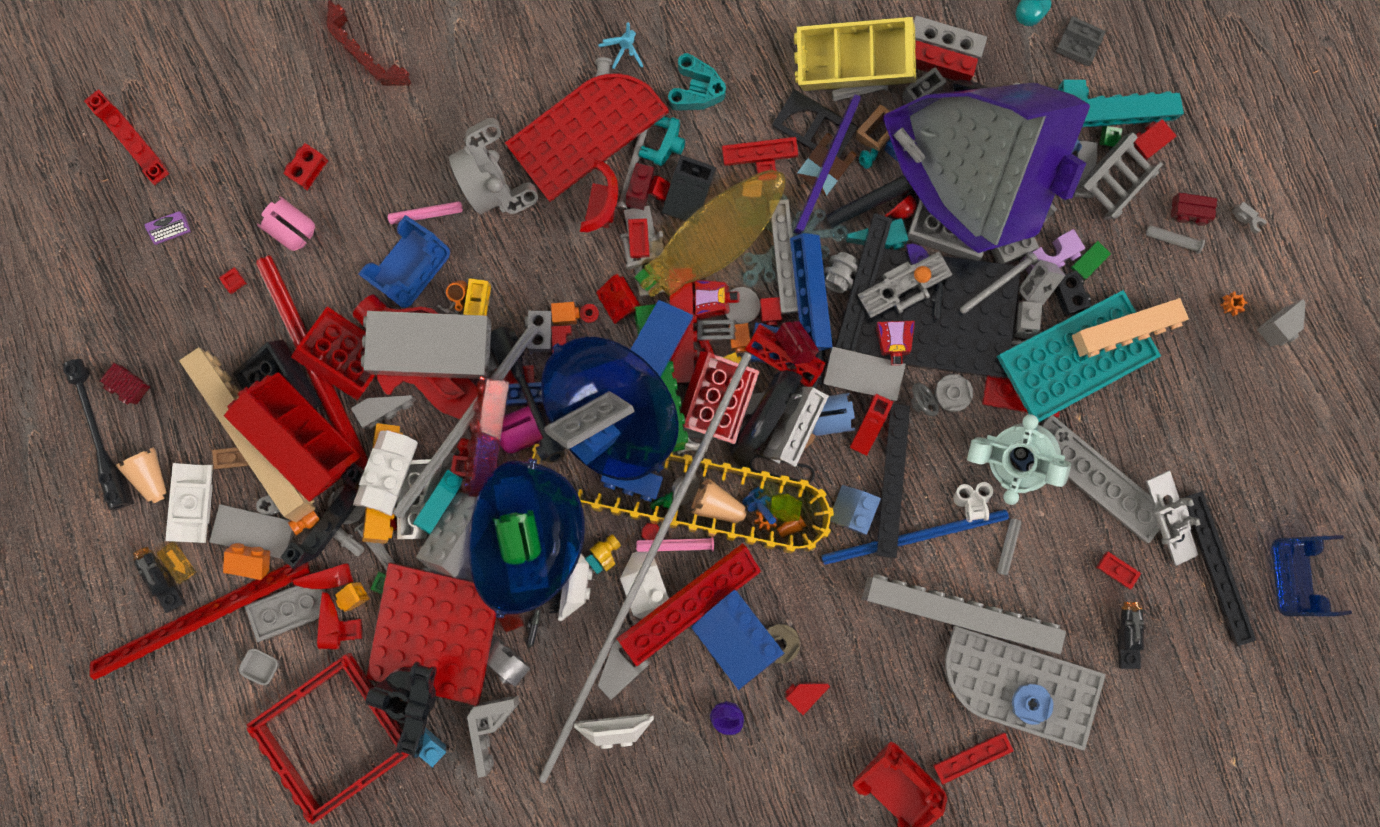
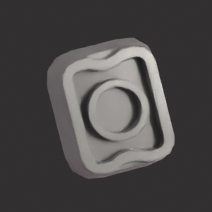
M250 649L240 665L239 672L243 677L259 685H267L274 678V674L280 666V661L258 649Z

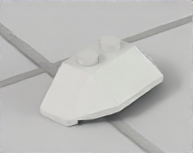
M568 542L558 616L559 621L567 618L585 604L586 599L589 600L591 588L587 587L588 580H592L593 568H590L585 556L574 542Z
M648 552L632 553L620 578L626 596ZM655 558L630 607L633 616L640 619L646 617L669 599Z
M654 713L576 721L574 728L594 745L601 746V749L612 748L613 744L620 743L622 747L633 745L632 742H636L654 720Z

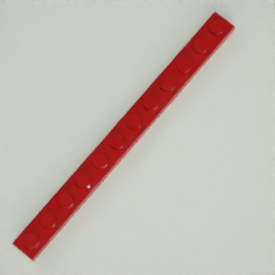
M307 562L296 569H293L288 564L266 574L262 580L256 579L91 661L89 676L93 680L106 676L108 673L124 667L128 663L142 658L146 654L160 649L164 645L178 640L182 636L196 631L293 582L294 579L304 577L310 573L309 563Z

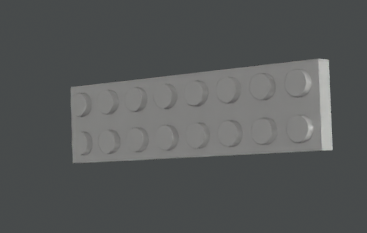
M1053 415L1048 417L1041 425L1051 432L1052 435L1062 428L1070 430ZM1071 431L1073 435L1071 443L1061 450V455L1066 456L1065 461L1072 463L1068 479L1143 542L1149 544L1160 530L1156 517L1152 514V507L1154 505L1151 496ZM1065 434L1059 435V436H1060L1059 441H1060V442L1064 441V440H1065L1064 437H1065L1066 435H1065Z

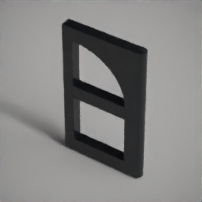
M794 89L773 122L772 127L790 138L796 137L798 143L814 151L817 145L811 142V139L824 118L839 126L843 117ZM809 111L818 114L804 137L782 125L788 117L798 112ZM852 122L836 155L838 158L858 129V126Z

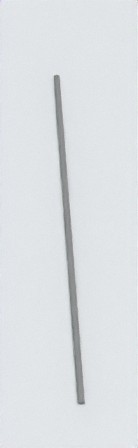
M744 352L539 777V781L542 783H546L750 361L752 355Z

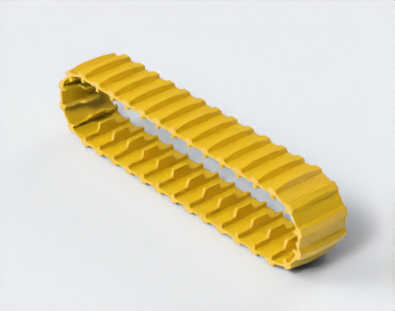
M615 441L608 448L607 456L611 457L614 448L626 450V460L630 461L632 452L644 454L647 456L646 465H649L651 456L666 459L665 469H668L670 460L685 463L683 473L687 472L688 464H691L693 460L692 455L689 454L681 457L673 455V452L661 453L654 451L652 446H646L645 449L635 447L634 442L629 441L626 444ZM539 444L534 445L532 449L534 452L532 463L528 465V471L534 476L536 481L535 489L540 494L548 493L552 495L554 502L560 504L565 503L566 500L572 501L573 506L578 508L590 505L593 511L601 512L604 508L611 510L612 515L615 516L627 513L634 520H639L640 517L650 518L652 524H658L659 521L664 520L662 517H657L659 506H656L652 516L639 513L640 502L636 503L634 511L620 509L621 498H617L614 507L602 505V494L598 493L595 503L583 501V490L579 489L575 499L564 496L563 485H560L559 491L556 494L551 493L547 489L553 480L550 478L546 482L541 481L539 473L548 471V468L539 467L541 459L536 451V447ZM704 458L699 464L700 467H704L702 477L706 476L707 468L723 471L721 481H725L726 473H732L742 476L740 485H744L746 477L760 479L759 489H763L765 481L779 484L778 493L780 494L783 492L785 485L797 487V497L799 498L802 497L803 490L810 492L814 497L808 503L812 504L818 500L822 508V512L814 513V516H823L822 527L819 528L816 525L811 527L816 530L815 532L818 535L811 541L806 533L803 534V546H793V535H789L786 544L773 542L774 531H770L768 540L754 538L755 527H751L749 536L735 534L736 523H732L730 532L715 529V518H713L711 528L695 525L696 514H694L692 524L676 521L678 510L670 524V528L675 529L678 525L689 527V532L693 533L697 529L705 530L708 536L712 537L716 533L724 534L727 540L734 541L736 537L742 538L749 545H753L755 542L764 543V547L767 549H773L775 546L783 547L785 553H793L795 549L799 548L809 552L816 548V543L821 538L829 536L831 530L828 527L834 512L833 508L829 507L824 490H818L809 485L808 480L792 481L786 475H781L779 478L770 476L768 471L762 470L759 474L750 472L749 467L743 466L742 469L732 468L730 463L724 462L723 465L713 464L711 459Z

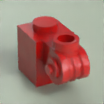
M461 438L457 444L460 453L459 456L453 455L451 472L459 477L474 478L476 459L473 457L475 450H477L475 439Z

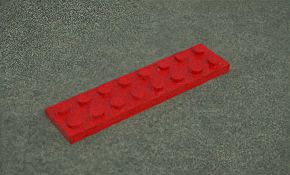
M742 543L616 639L634 664L638 666L703 617L734 590L737 591L758 575L761 570L748 548Z

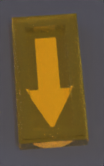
M175 541L170 542L156 553L178 584H182L197 573Z

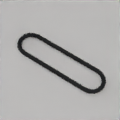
M755 455L749 462V467L753 472L760 474L761 471H757L752 467V462L755 458H768L763 455ZM797 463V466L805 467L811 470L812 477L810 480H808L809 483H811L815 477V472L813 468L808 465ZM770 474L773 477H780L779 475ZM789 478V480L799 481L797 479Z

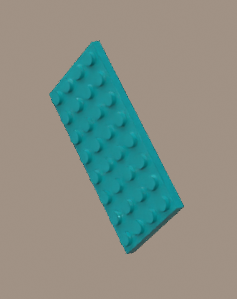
M1124 290L997 356L1028 414L1036 416L1038 422L1161 357L1151 337L1138 341V338L1133 339V343L1123 347L1121 344H1118L1116 349L1105 352L1104 349L1100 350V354L1088 358V355L1079 356L1072 335L1081 330L1136 313Z

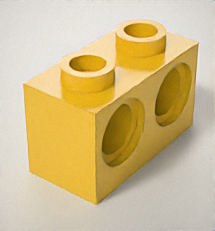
M469 279L463 315L487 316L491 285L488 281Z

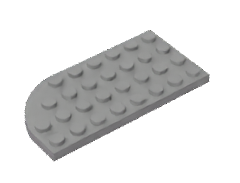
M953 626L945 654V671L952 692L966 709L981 718L1085 751L1106 674ZM1037 684L1048 691L1054 705L1052 714L1047 720L1045 719L1037 725H1031L1021 721L1013 713L1012 698L1015 691L1021 685ZM1034 698L1028 701L1031 710L1033 707H1037Z

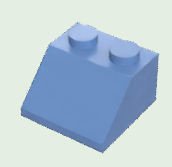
M842 485L833 506L834 515L831 516L830 522L862 535H867L881 498L862 490Z

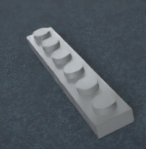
M789 199L770 201L781 314L797 313L798 305L790 238L793 236Z

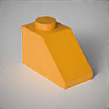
M361 582L350 583L335 594L337 597L336 603L344 612L351 611L370 599Z

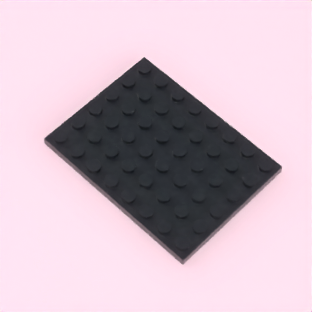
M884 249L873 286L884 280L883 274L905 262L910 264L908 253L906 251ZM942 256L952 276L940 281L942 283L943 297L941 317L938 320L934 319V303H932V293L935 291L936 284L927 288L930 298L918 301L903 309V312L900 314L894 306L870 318L867 311L865 313L855 352L891 360V355L883 356L881 354L876 331L877 322L915 321L911 352L909 355H902L903 363L907 366L1007 379V374L997 356L1011 349L1020 273L968 312L961 313L960 308L1015 266ZM918 287L915 289L911 288L900 294L898 299L902 302L921 291ZM889 289L883 290L885 298L893 297Z

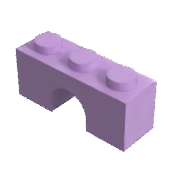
M1073 229L1052 242L1056 248V256H1048L1042 247L1033 251V253L1038 258V261L1043 260L1055 263L1061 268L1065 265L1064 261L1068 259L1073 261L1080 257V252L1085 247ZM1031 264L1025 268L1028 274H1030L1036 264Z

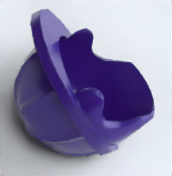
M729 701L721 702L711 710L710 719L718 732L724 735H735L741 731L744 715L736 703Z

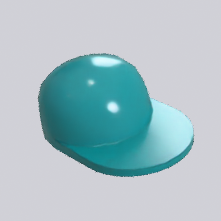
M1021 0L1015 12L1017 20L1025 26L1038 24L1050 10L1051 0Z

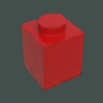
M780 297L760 299L761 324L775 327L778 326L777 323H781Z

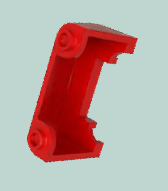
M889 742L855 778L852 784L858 794L867 796L871 793L898 819V827H929L944 815L947 803L945 791L894 742Z

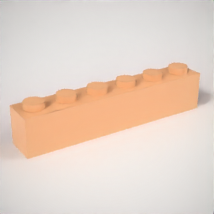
M1179 298L1081 330L1072 335L1079 356L1088 355V358L1100 354V350L1104 349L1105 352L1116 349L1118 344H1121L1123 347L1133 343V339L1138 338V341L1149 338L1151 333L1159 335L1166 332V328L1170 327L1171 330L1182 327V322L1189 318Z

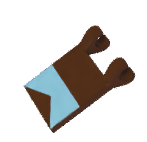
M826 133L797 172L801 178L812 186L828 152V149L825 147L833 138L830 133ZM850 151L843 161L837 156L835 157L821 193L825 196L828 195L855 159L856 153Z

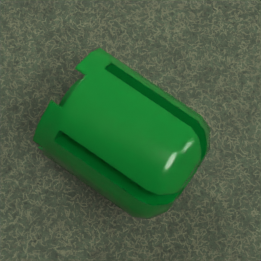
M528 510V514L514 512L500 516L501 520L494 518L501 557L504 562L508 564H522L525 560L530 562L540 555L541 546L533 510Z

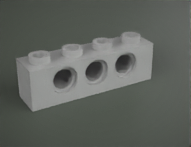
M920 16L915 17V40L977 58L978 62L980 61L987 36ZM925 34L931 35L932 39L927 38ZM943 40H948L950 44H945ZM960 45H965L968 49H963Z

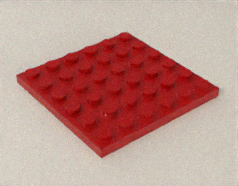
M392 562L388 563L366 679L382 682L394 670L402 667H412L417 661L426 667H436L434 679L436 696L475 706L479 705L502 588Z

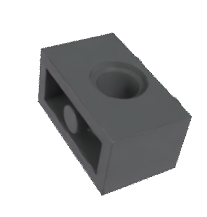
M935 67L916 80V83L906 87L901 97L908 104L927 94L939 93L944 88L946 80Z

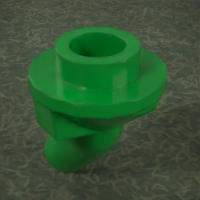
M673 492L650 504L651 509L655 510L656 506L660 507L664 504L663 507L669 510L673 502Z

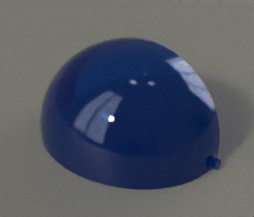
M581 337L571 340L564 345L555 344L552 347L554 352L544 367L541 380L542 399L550 423L557 421L609 391L631 404L634 408L633 413L613 424L621 432L614 444L586 466L603 476L624 481L643 478L655 470L657 473L664 469L662 466L663 462L670 456L676 445L679 421L673 398L658 373L634 351L609 339ZM571 448L568 449L578 460L585 464Z
M529 458L528 462L508 461L497 467L483 484L471 517L468 543L471 575L479 596L489 608L495 611L498 618H504L506 614H519L531 611L554 597L572 575L583 547L585 518L577 492L565 477L549 467L537 464V459ZM528 510H533L541 546L540 555L535 560L530 562L525 560L522 564H508L504 562L501 557L494 518L501 520L500 516L514 512L528 514Z

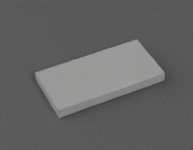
M832 347L822 384L873 396L878 394L887 399L897 401L906 364L891 366V360Z
M609 391L551 423L544 429L547 435L565 448L570 449L633 413L634 408L631 404Z
M219 504L209 542L228 547L235 543H241L248 547H261L264 550H269L271 557L280 558L290 545L294 532L288 524L291 520Z
M294 586L245 605L257 643L318 620L321 596L325 590Z

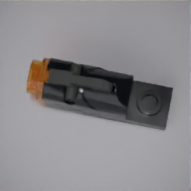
M143 547L133 553L134 564L153 597L157 596L165 613H170L185 605L186 602L170 571L163 569L153 551L149 547Z
M1124 602L1121 614V629H1117L1119 668L1141 669L1140 650H1144L1143 610L1140 607V602Z

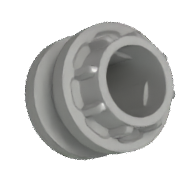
M839 252L837 255L830 257L828 261L830 267L824 268L825 286L836 293H843L852 288L854 283L852 278H855L859 262L854 256L845 252Z

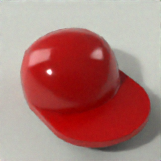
M910 194L885 216L888 217L890 215L897 220L901 218L902 220L908 219L915 213L917 202Z

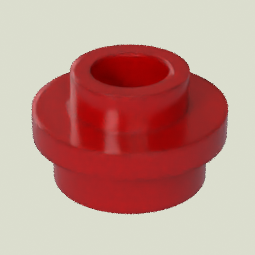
M586 304L580 309V317L584 322L592 323L597 320L599 311L595 305ZM591 310L593 311V314L591 316H587L586 311Z

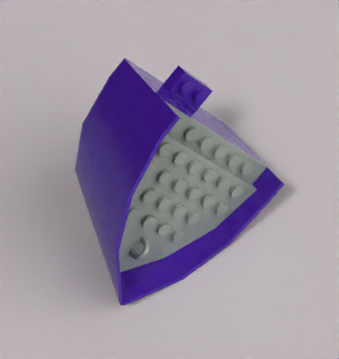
M1038 83L927 94L884 115V122L902 173L916 194L937 220L977 253L1036 236L1043 226L1055 194L1064 200L1071 199L1086 166V162L1074 156L1072 151L1090 105L1073 94ZM902 127L913 141L916 140L915 144L925 155V159L920 163H916L906 150L903 151L904 148L893 136Z

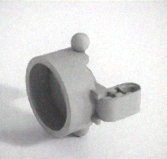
M494 118L485 119L468 128L464 138L466 146L450 155L449 161L464 195L478 214L481 215L497 206L500 207L502 212L506 211L510 214H515L537 202V189L534 184L527 182L510 190L497 163L499 160L498 152L487 150L485 147L499 139L501 135L500 124ZM495 127L496 131L488 132L487 128ZM526 192L533 193L531 196H525L524 194Z

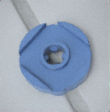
M1026 684L1019 686L1017 691H1015L1012 698L1013 713L1021 721L1037 725L1045 719L1047 720L1052 714L1053 700L1044 687L1037 684ZM1034 698L1037 707H1033L1031 710L1028 701Z

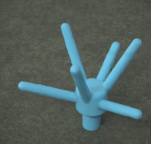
M629 22L626 23V33L622 37L604 39L603 43L598 45L599 47L620 44L622 47L612 65V69H615L624 50L628 48L630 56L634 55L639 66L643 67V63L632 45L636 33L630 30Z

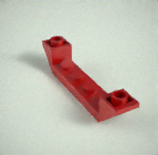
M99 89L84 100L92 112L107 125L142 167V172L153 185L158 184L170 174L166 165L121 111Z

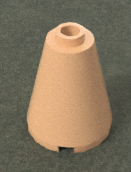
M153 447L150 448L151 453L148 454L147 451H143L124 460L123 466L121 463L116 464V466L148 502L152 500L153 503L164 499L163 495L167 492L156 450Z
M706 478L702 484L705 486L703 489H698L691 506L694 509L691 511L692 514L736 524L745 519L747 511H745L743 504L712 480Z

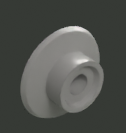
M694 475L680 505L687 504L696 495L700 485V480L696 475ZM684 476L677 478L672 485L673 499Z

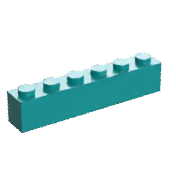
M1171 91L1161 94L1150 92L1145 95L1134 93L1128 96L1118 94L1107 98L1104 95L1088 99V97L1080 98L1090 105L1082 127L1152 123L1153 121L1159 122L1162 119L1166 122L1174 121L1184 115L1180 93H1172Z

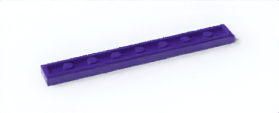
M856 94L851 98L793 230V233L797 235L801 234L806 227L861 100L860 96Z

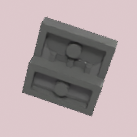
M1072 16L1056 52L1086 66H1090L1106 31Z

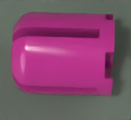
M529 406L499 417L495 421L494 431L497 435L498 443L507 453L514 454L538 444L543 439Z

